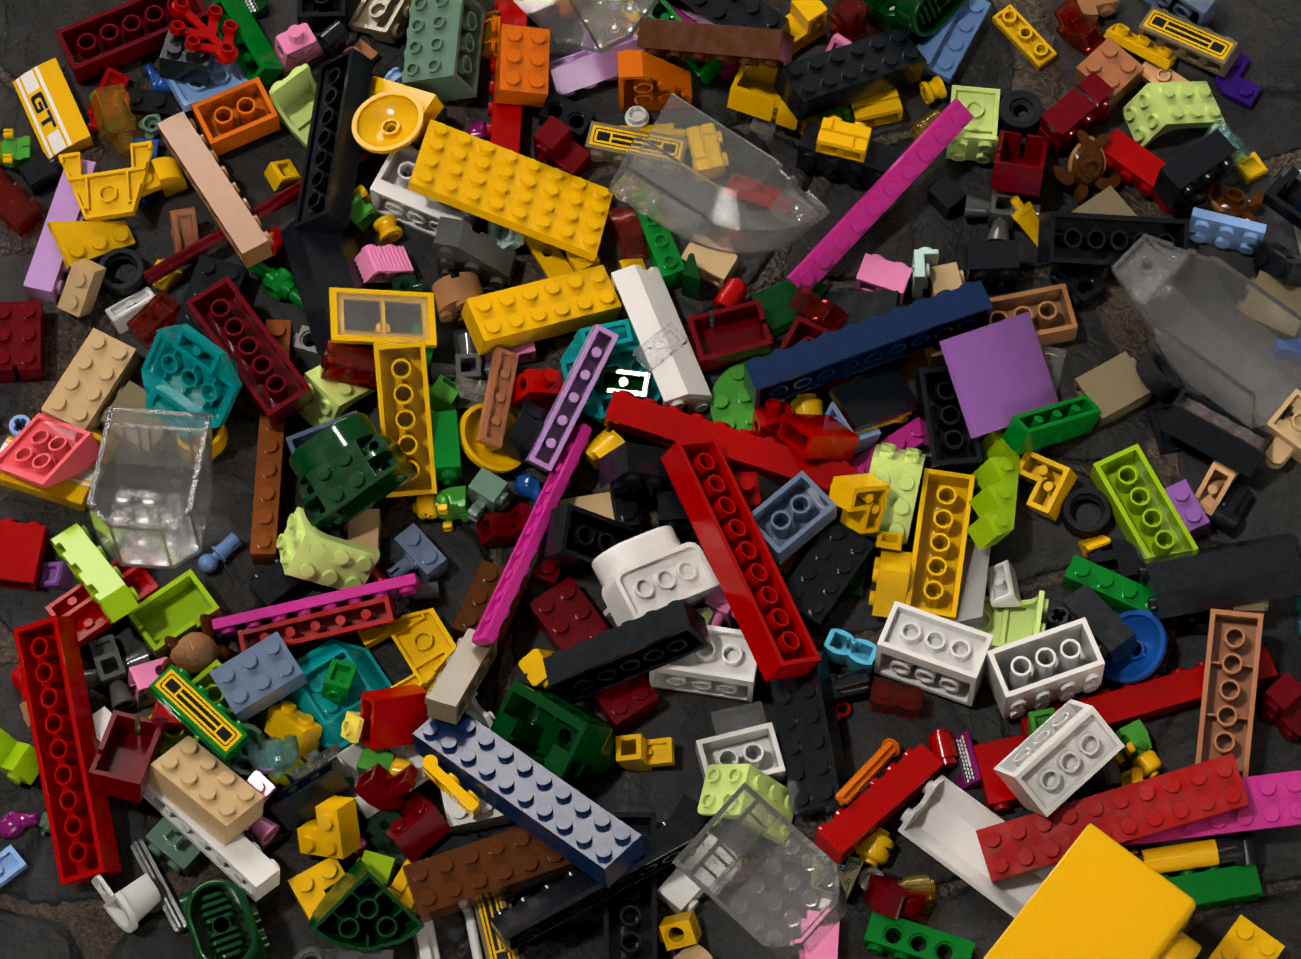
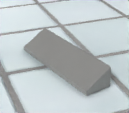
M972 538L966 540L956 622L966 626L981 628L991 547L980 551Z

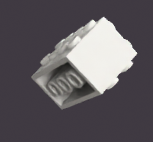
M1083 617L987 651L984 673L1003 719L1008 717L1015 719L1024 715L1025 711L1033 708L1041 710L1048 707L1053 701L1060 700L1063 702L1073 698L1076 693L1095 691L1101 685L1105 662L1088 622Z

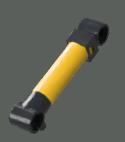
M1251 831L1232 833L1230 835L1223 834L1220 835V838L1142 850L1140 846L1125 848L1159 874L1230 863L1243 866L1253 864L1258 860L1255 833Z

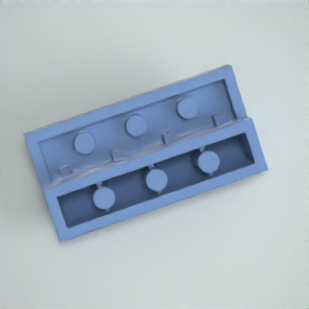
M967 0L937 32L930 36L921 37L916 47L927 60L922 77L928 78L929 75L933 77L939 76L942 81L950 84L991 8L990 2L986 0Z

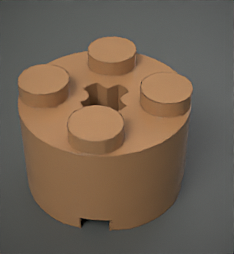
M459 272L460 277L451 278L450 274L437 280L432 285L434 303L440 322H457L458 326H465L461 312L466 299L484 294L479 277L473 272Z

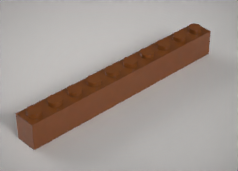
M266 320L267 330L292 362V340L294 337L292 321ZM261 413L259 416L250 556L253 565H272L279 558V550L276 547V543L281 534L287 447L285 437H287L288 418L271 428Z

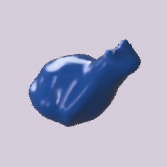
M152 63L143 66L155 91L172 92L165 78L159 77V72L153 67Z
M521 474L516 478L514 483L515 491L520 496L530 498L536 503L541 492L539 479L531 474Z

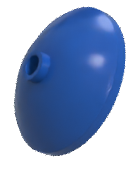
M1130 610L1118 615L1136 634L1138 647L1115 664H1112L1107 658L1103 659L1105 662L1103 674L1116 683L1133 684L1146 679L1159 667L1167 649L1166 629L1155 615L1144 610Z

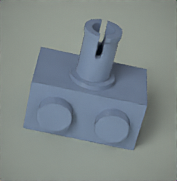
M414 523L394 538L396 550L403 558L386 570L390 578L407 575L412 570H415L425 582L435 581L448 570L447 558Z

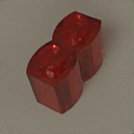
M875 680L872 683L868 709L877 714L887 715L894 713L903 719H918L924 691L914 685L898 686L888 680Z

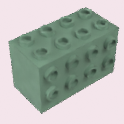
M412 0L409 8V27L406 31L407 44L404 51V70L401 74L402 83L406 86L436 94L441 102L477 97L486 10L476 0Z

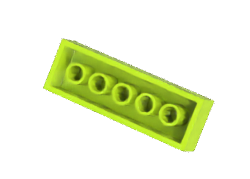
M1138 443L1092 465L1090 472L1092 481L1096 488L1107 497L1111 505V514L1124 537L1140 551L1143 559L1199 549Z

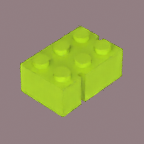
M189 569L140 602L139 607L128 613L127 616L131 625L142 640L145 641L156 659H160L172 651L171 648L165 645L164 639L166 636L175 637L179 641L191 632H199L198 629L202 628L201 614H208L213 619L222 617L217 603L194 572Z

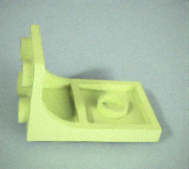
M307 63L295 67L290 72V75L282 81L275 82L269 91L270 100L278 114L279 120L305 148L307 147L317 86L312 77L310 66Z
M1207 81L1147 83L1122 109L1123 116L1134 141L1144 148L1157 137L1173 130L1220 127L1225 122Z
M952 85L950 103L954 99L959 100L974 118L947 145L946 158L958 162L970 160L981 164L994 163L999 139L997 129L1001 89Z
M352 347L342 355H337L305 372L303 378L312 390L314 401L299 410L298 413L314 427L340 417L352 404L377 391L374 355L368 350Z
M882 442L875 447L869 471L870 474L890 484L879 531L903 534V544H907L926 455L917 448L908 447L904 450L896 448L895 444ZM878 532L860 535L877 538Z
M297 507L295 512L290 514L287 520V527L284 533L279 535L276 543L285 575L338 590L366 584L381 556L379 549L334 537L313 527L306 518L304 508Z
M1039 590L1037 597L1021 600L1022 606L992 607L990 597L985 596L981 628H972L994 635L991 649L1043 632L1046 626L1044 620L1045 614H1047L1049 599L1044 598L1045 591Z
M711 764L708 766L697 809L699 814L702 816H722L741 821L777 844H787L793 820L790 793L787 787L751 764Z

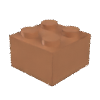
M1108 37L1076 67L1073 82L1078 85L1094 71L1114 89L1113 103L1110 106L1111 110L1141 82L1145 67Z

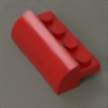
M130 549L109 563L112 567L116 566L119 569L128 588L132 586L140 598L137 601L138 604L160 590L157 583ZM79 583L44 607L50 617L54 615L74 617L79 648L127 616L125 615L111 624L98 603H94L82 583Z

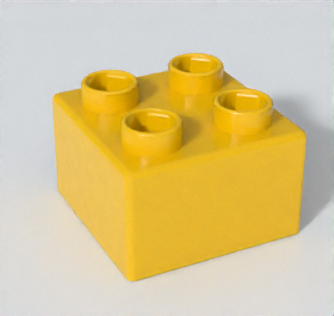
M1090 823L983 959H1195L1201 951V945L1183 931L1196 908V903L1192 897Z

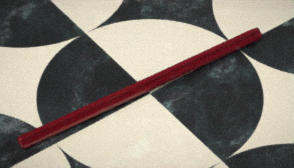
M361 147L359 163L375 153ZM301 180L252 208L250 212L252 216L256 214L261 221L297 200ZM218 228L146 270L143 276L146 282L152 285L195 260L200 254L203 255L227 241V238L222 230Z

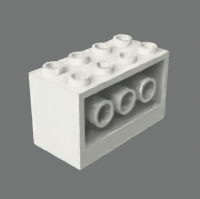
M409 144L399 151L389 153L370 187L372 206L379 214L383 216L394 214L397 222L432 237L436 235L440 216L464 220L470 223L473 228L478 216L407 189L419 150Z
M895 601L877 643L874 673L972 707L985 674L986 653L992 648L994 635Z
M707 625L712 646L649 672V684L652 687L752 702L758 665L741 630Z
M1070 699L993 769L1026 809L1048 817L1122 750L1125 745L1093 706Z

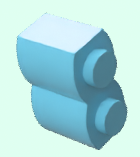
M831 629L824 643L823 654H826L827 660L834 664L847 665L852 671L865 669L867 675H870L875 665L877 646L865 639H855L844 630Z

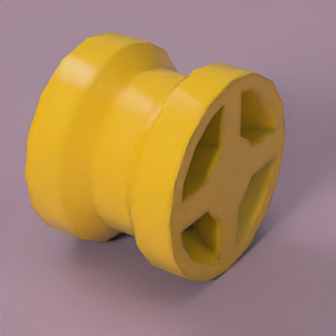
M939 76L933 77L929 82L923 81L919 83L921 96L927 105L933 104L936 99L942 100L947 98L945 85Z
M394 214L384 215L373 224L375 231L380 234L379 240L382 244H391L399 240L403 235V230L397 226V218Z

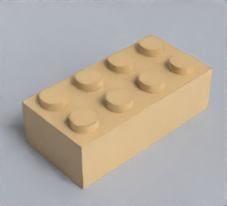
M93 328L42 406V414L89 432L98 429L101 424L100 419L103 410L107 406H111L117 391L126 385L140 363L137 349Z
M189 735L150 764L149 784L223 845L228 844L263 816L264 796Z

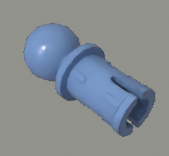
M231 532L217 546H212V554H204L199 558V569L203 573H212L216 570L219 560L225 563L226 558L242 545L238 537Z

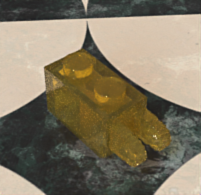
M123 83L95 88L89 94L100 137L106 141L112 140L115 152L120 157L126 156L130 151V144L134 143L132 133L136 130L137 126L136 117L131 113L129 105L130 95L128 91H125Z

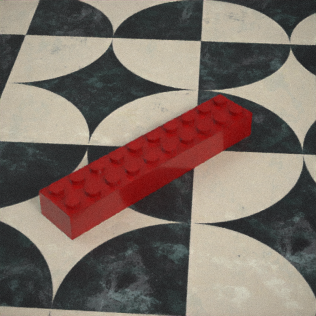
M716 437L676 441L661 457L662 463L765 682L806 675L821 661V658Z
M54 615L13 629L60 885L79 886L91 882L98 874L105 878L121 873L122 869L108 795L89 791V770L96 753H98V743L74 617Z
M1231 753L1062 804L1048 817L1032 813L976 830L991 882L996 884L1056 866L1090 823L1122 846L1249 808V801L1234 755Z

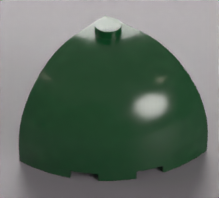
M361 858L328 891L314 910L309 921L310 929L327 942L339 947L356 949V951H373L394 944L398 945L425 927L410 907Z

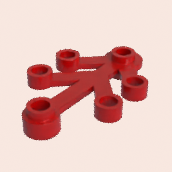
M188 0L172 1L170 7L171 16L176 19H186L194 27H185V23L181 20L171 21L169 29L171 34L187 36L185 41L186 49L215 54L216 60L224 65L232 64L238 58L239 51L233 45V37L238 28L237 22L230 19L225 20L222 28L225 34L223 41L216 36L218 21L221 19L223 12L219 5L213 4L209 6L207 27L190 10ZM200 39H206L211 44L202 43Z

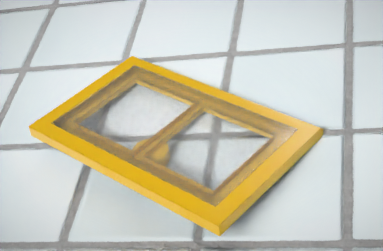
M329 287L331 343L374 345L376 342L425 339L426 348L437 347L434 293Z

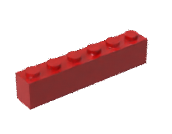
M384 596L240 630L237 633L241 652L276 631L287 648L292 649L398 624L393 598Z
M922 743L914 749L909 748L902 755L901 761L897 764L895 762L891 763L885 770L884 775L880 779L875 777L867 786V790L863 794L859 792L847 808L841 807L833 815L832 821L828 824L824 822L817 828L813 847L837 867L920 794L931 779L933 781L936 780L940 775L944 762Z

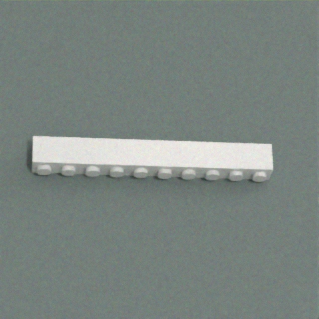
M105 706L92 715L98 747L112 715ZM148 782L143 797L255 902L280 884V867L278 863L263 854L259 845L249 841L243 832L228 844L223 845Z

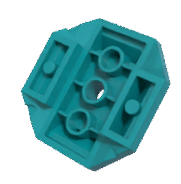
M629 319L600 324V326L619 335L604 367L651 373ZM592 326L580 328L562 356L560 365L564 381ZM598 377L580 414L597 422L604 423L613 394L597 392ZM653 378L647 398L659 403L662 397Z
M188 324L167 326L159 329L141 369L146 392V407L184 435L224 425L242 387V382L238 376L237 363L230 359L224 350Z
M330 639L296 660L308 683L280 699V703L283 701L295 703L298 710L312 715L314 721L323 727L321 737L318 739L320 740L318 748L342 751L353 744L340 736L346 712H360L361 692L387 689L392 684L367 648ZM332 658L358 665L346 704L332 702L321 696L323 682Z

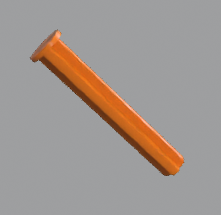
M884 739L881 743V748L836 794L835 799L839 801V804L842 806L849 804L891 758H895L900 754V745L894 739Z

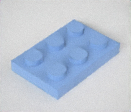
M216 60L208 86L165 79L184 112L191 111L192 104L249 81L237 60L229 65L221 64Z
M1194 207L1189 221V239L1197 243L1206 242L1214 244L1222 249L1231 248L1239 250L1247 255L1256 254L1264 238L1267 224Z

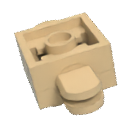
M1297 388L1267 422L1264 428L1265 432L1273 435L1270 444L1263 454L1264 463L1272 469L1283 467L1290 457L1301 464V391Z

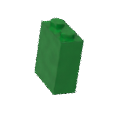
M457 410L431 412L438 488L443 487L447 489L449 487L463 486Z

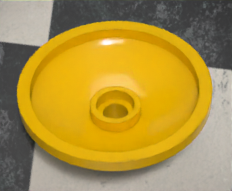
M403 91L382 92L367 99L357 109L352 120V133L356 142L369 152L377 154L393 153L407 147L418 137L424 125V111L420 102L409 93Z
M483 403L473 405L462 415L458 424L459 441L465 454L480 468L484 467L490 472L507 473L513 471L522 462L497 449L476 442ZM510 411L508 414L505 435L516 419V417Z

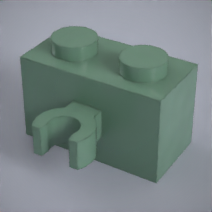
M482 467L468 486L471 507L467 514H469L468 519L474 523H477L483 514L486 515L489 512L506 513L511 505L508 482Z
M165 817L145 836L149 844L147 848L158 858L162 855L167 859V866L176 874L182 872L185 876H188L206 857Z

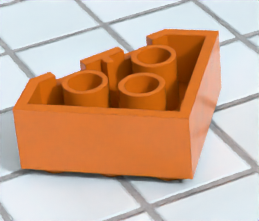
M626 49L624 51H617L619 112H627L630 107L636 105L642 106L646 111L692 109L690 71L642 50Z

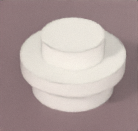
M632 106L625 114V122L630 128L640 129L648 124L649 114L642 106Z

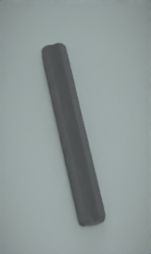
M142 838L133 841L130 848L143 873H147L156 885L161 896L159 903L173 930L176 933L183 932L187 928L184 914L150 850L147 848L146 842Z

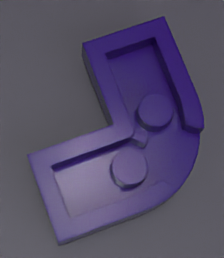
M1238 52V58L1225 78L1215 74L1214 79L1221 91L1220 95L1250 110L1260 93L1261 87L1241 77L1250 58Z

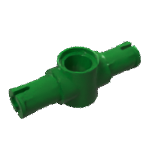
M262 261L248 268L250 272L262 280L263 287L270 296L276 300H281L282 298L285 300L289 299L304 311L294 276L282 267L278 269L270 268Z

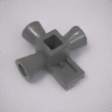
M992 189L991 202L967 194L964 218L988 217L987 226H991L986 241L1010 240L1009 229H1012L1014 221L1011 215L1016 211L1010 200L1017 196V193H1000ZM1032 204L1039 218L1041 204Z
M469 332L457 336L460 354H455L456 365L431 362L432 385H434L440 374H443L450 381H457L458 385L462 387L458 393L459 412H466L473 405L484 402V379H488L491 361L483 363L482 357L478 355Z
M113 634L89 642L88 644L97 669L84 671L88 692L103 684L105 691L110 690L112 711H124L136 705L137 700L127 686L128 672L130 667L150 661L145 646L122 659Z

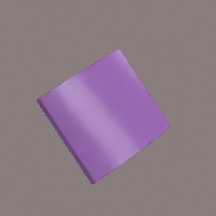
M1029 311L939 341L971 439L1008 427L1014 415L1059 402Z

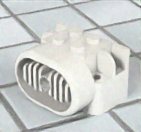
M668 525L657 527L620 542L598 555L592 562V568L602 586L601 594L603 600L607 605L603 614L605 617L612 616L617 627L625 621L644 616L648 611L665 607L674 600L684 599L690 606L694 607L720 585L700 546L693 542L681 544L674 529Z

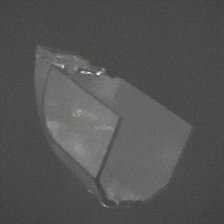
M671 93L646 140L638 135L635 137L611 180L608 191L615 195L618 200L626 202L640 214L648 216L678 236L702 247L731 254H761L788 247L808 236L830 212L810 191L804 192L797 185L799 180L794 175L789 177L782 170L783 165L777 159L674 93Z
M1144 233L1111 267L1124 294L1149 332L1158 350L1173 370L1187 383L1250 429L1266 425L1296 388L1298 390L1301 389V315L1220 258L1212 255L1207 257L1198 254L1196 250L1190 248L1185 250L1174 246L1172 242Z

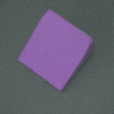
M64 561L43 563L38 587L69 591L73 573Z

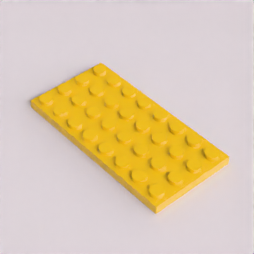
M430 119L407 187L408 190L593 262L598 253L614 192L604 186L571 175L558 168Z

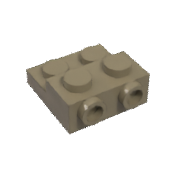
M361 0L348 26L352 31L371 34L374 40L394 44L397 38H401L404 35V25L410 18L409 8L412 0Z

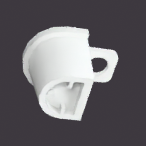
M147 873L115 894L100 874L91 880L93 886L105 901L103 907L115 923L127 933L135 931L138 928V922L161 901L160 893Z

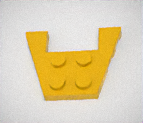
M152 140L130 144V168L84 174L83 155L80 151L58 155L86 221H101L136 215L154 151Z
M434 608L401 615V618L398 619V624L357 633L367 649L391 637L409 665L413 674L390 688L416 684L424 689L445 667L448 656L450 654L453 655L456 650L455 642Z

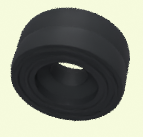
M1014 90L1003 97L999 106L998 120L1001 127L1005 131L1022 133V136L1032 134L1040 125L1041 116L1043 115L1042 103L1030 91ZM1022 108L1027 112V116L1019 118L1015 116L1014 110Z

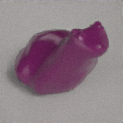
M483 120L475 121L469 126L467 133L485 140L487 137V124Z
M8 812L0 820V835L5 840L19 836L25 828L39 824L40 814Z

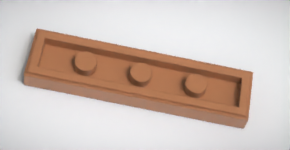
M496 347L493 350L476 439L477 443L497 450L503 446L520 356L501 347Z

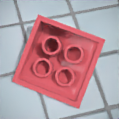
M38 413L0 453V471L39 487L47 488L87 471L99 458L102 451L91 432Z

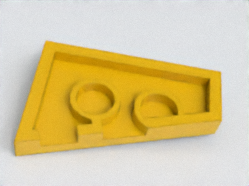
M126 221L48 222L47 224L67 269L71 268L74 261L84 258L92 261L103 257L105 253L113 249L128 248L136 243Z

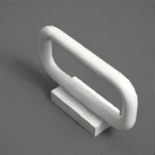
M469 907L462 911L465 917L473 959H483L474 910L472 907ZM432 920L423 923L425 927L412 936L417 959H440Z

